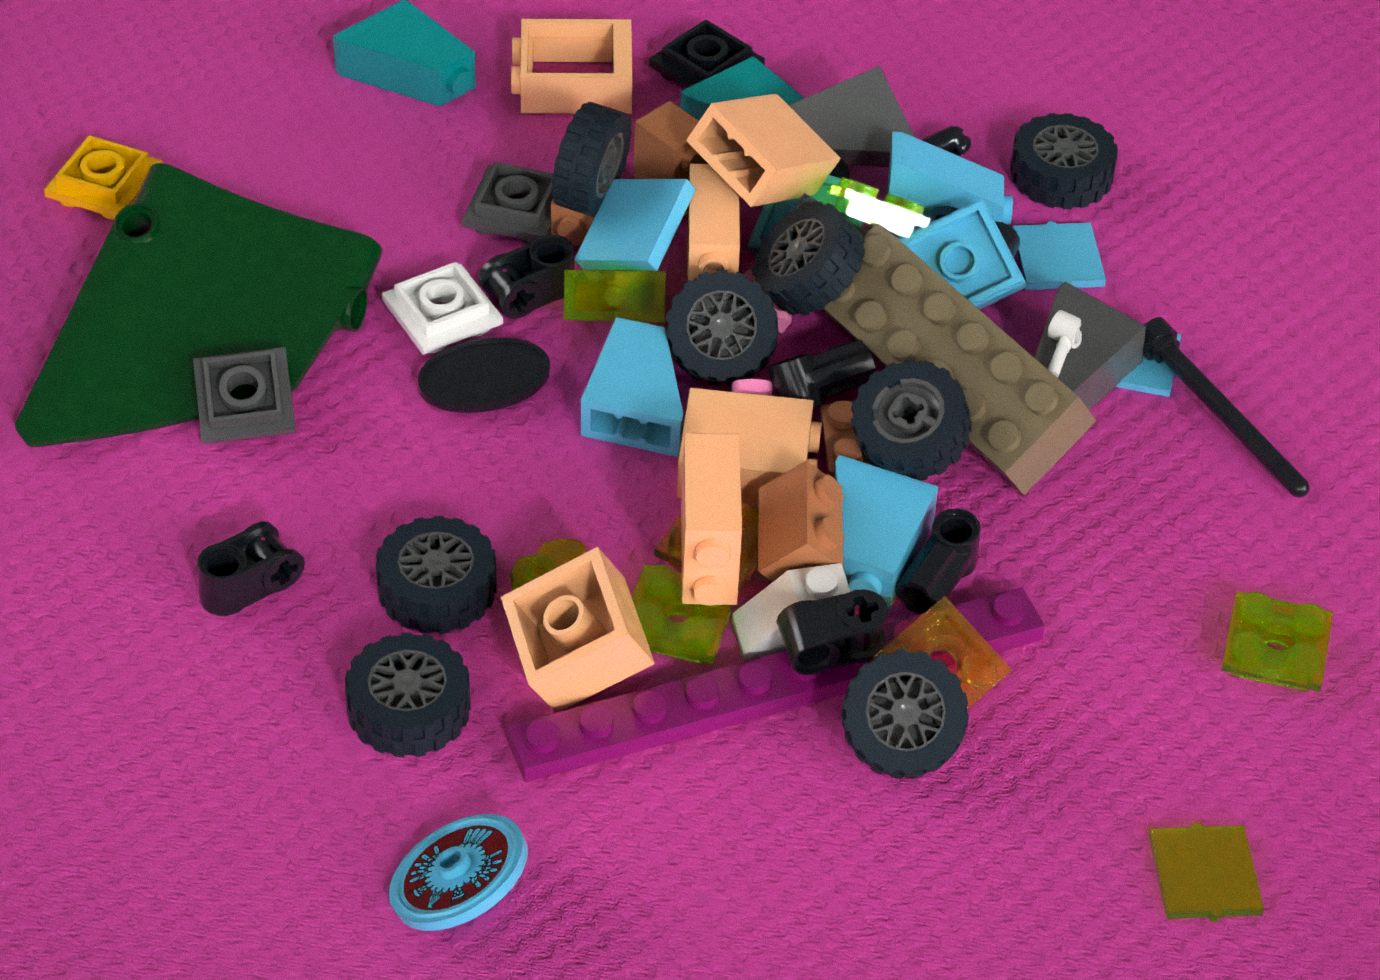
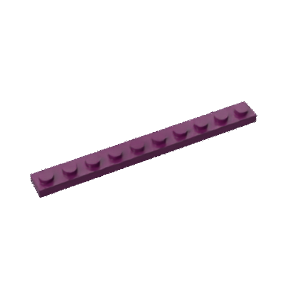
M1023 587L886 623L881 627L886 637V646L883 653H895L899 649H907V652L917 653L919 650L929 653L928 657L936 661L940 659L947 666L1043 640L1045 625ZM865 636L864 647H868L869 637ZM787 651L512 724L507 726V741L524 782H529L844 695L851 679L855 677L858 670L865 663L832 668L815 675H802L793 670Z

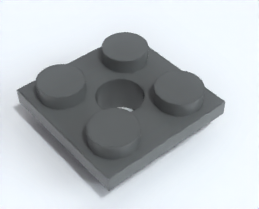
M494 162L493 165L488 166L462 219V227L474 229L482 235L500 234L519 238L526 244L533 242L541 236L550 235L551 202L554 198L551 193L553 173Z
M286 347L193 358L203 445L296 433ZM242 384H249L257 388L256 393L248 399L239 400L230 395L235 387Z

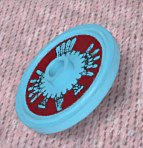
M478 814L453 821L425 837L404 857L390 883V904L396 915L405 925L417 930L436 931L466 923L498 903L518 881L528 857L527 841L517 824L505 816Z

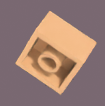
M598 547L501 596L528 685L556 713L655 664L625 577Z

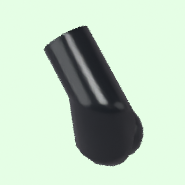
M951 125L922 139L924 142L947 150L957 156L964 155L971 147V139L962 133L964 129L959 126Z

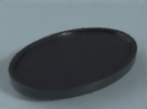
M514 338L472 340L447 348L429 359L419 372L418 390L421 397L427 403L442 410L460 413L498 410L517 404L539 391L549 378L550 360L543 349L528 341Z

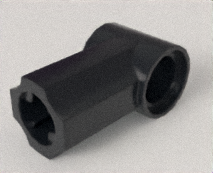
M856 340L832 347L815 355L807 353L774 363L767 368L777 397L814 400V408L827 402V397L866 384L869 376L874 373L875 365L870 351L864 346L862 340Z
M955 508L942 511L935 517L931 536L896 586V596L902 599L907 609L917 614L940 609L960 579L970 575L975 570L981 532L980 522L975 515L967 510Z

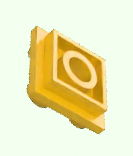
M89 135L44 189L45 197L57 200L66 207H80L100 213L106 219L115 220L120 210L128 205H132L150 167L157 163L163 164V160L150 157L148 152Z

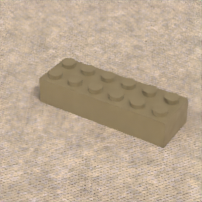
M877 222L863 237L865 241L863 244L865 255L861 260L860 264L862 266L859 272L852 279L853 282L848 288L844 289L839 298L825 305V308L822 310L854 341L862 340L872 357L884 368H886V365L894 362L899 364L904 363L905 360L915 359V362L924 363L925 360L933 362L940 369L943 367L948 370L954 380L957 379L960 383L969 407L972 432H969L968 435L970 439L968 445L1025 495L1097 420L1078 395L883 225Z

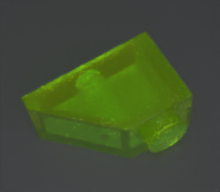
M565 270L564 320L615 321L616 317L638 322H665L666 272Z

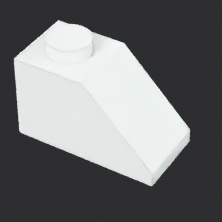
M836 563L788 570L732 613V623L743 662L786 651L776 623L778 615L784 608L799 601H813L851 592L842 564Z

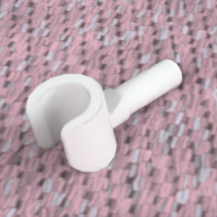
M1059 310L1054 315L1048 328V337L1058 341L1048 370L1057 378L1070 349L1077 348L1082 341V333L1079 329L1081 327V319L1063 310Z

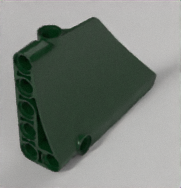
M162 163L153 164L132 205L126 206L116 215L105 242L15 422V428L27 446L43 447L137 433L199 419L193 358L286 347L292 392L299 386L335 331L343 329L356 332L361 327L367 309L366 290L381 259L383 250L380 244L365 234L283 212L217 187L176 167ZM242 384L235 387L230 395L239 400L248 399L256 393L257 388L249 384Z

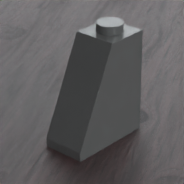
M880 66L789 105L847 165L889 167L892 131L903 132L915 137Z
M1065 281L1058 288L1035 359L1048 369L1058 342L1048 337V328L1052 318L1059 310L1080 318L1081 327L1079 329L1082 333V341L1077 348L1070 349L1058 379L1078 395L1090 410L1117 386L1124 377L1143 362L1146 326Z

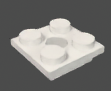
M454 262L395 284L393 289L382 293V301L423 355L438 353L447 345L471 336H482L488 333L490 329L503 324L502 315L461 263Z

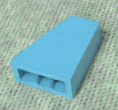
M892 131L885 202V228L895 237H902L927 225L929 214L938 207L949 206L961 209L981 198L984 199L994 221L1011 224L1013 196L1004 195V175L906 133Z
M616 317L581 398V436L679 457L684 414L665 327Z
M839 455L835 461L834 479L842 486L843 570L850 591L866 589L876 592L882 596L887 603V609L890 610L897 597V583L919 553L932 527L935 517L938 486Z

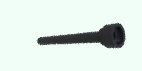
M1163 317L1153 318L1144 324L1146 331L1143 356L1147 360H1155L1157 363L1164 362L1291 495L1297 498L1307 495L1310 489L1308 481L1179 349L1180 342L1177 340L1176 330Z

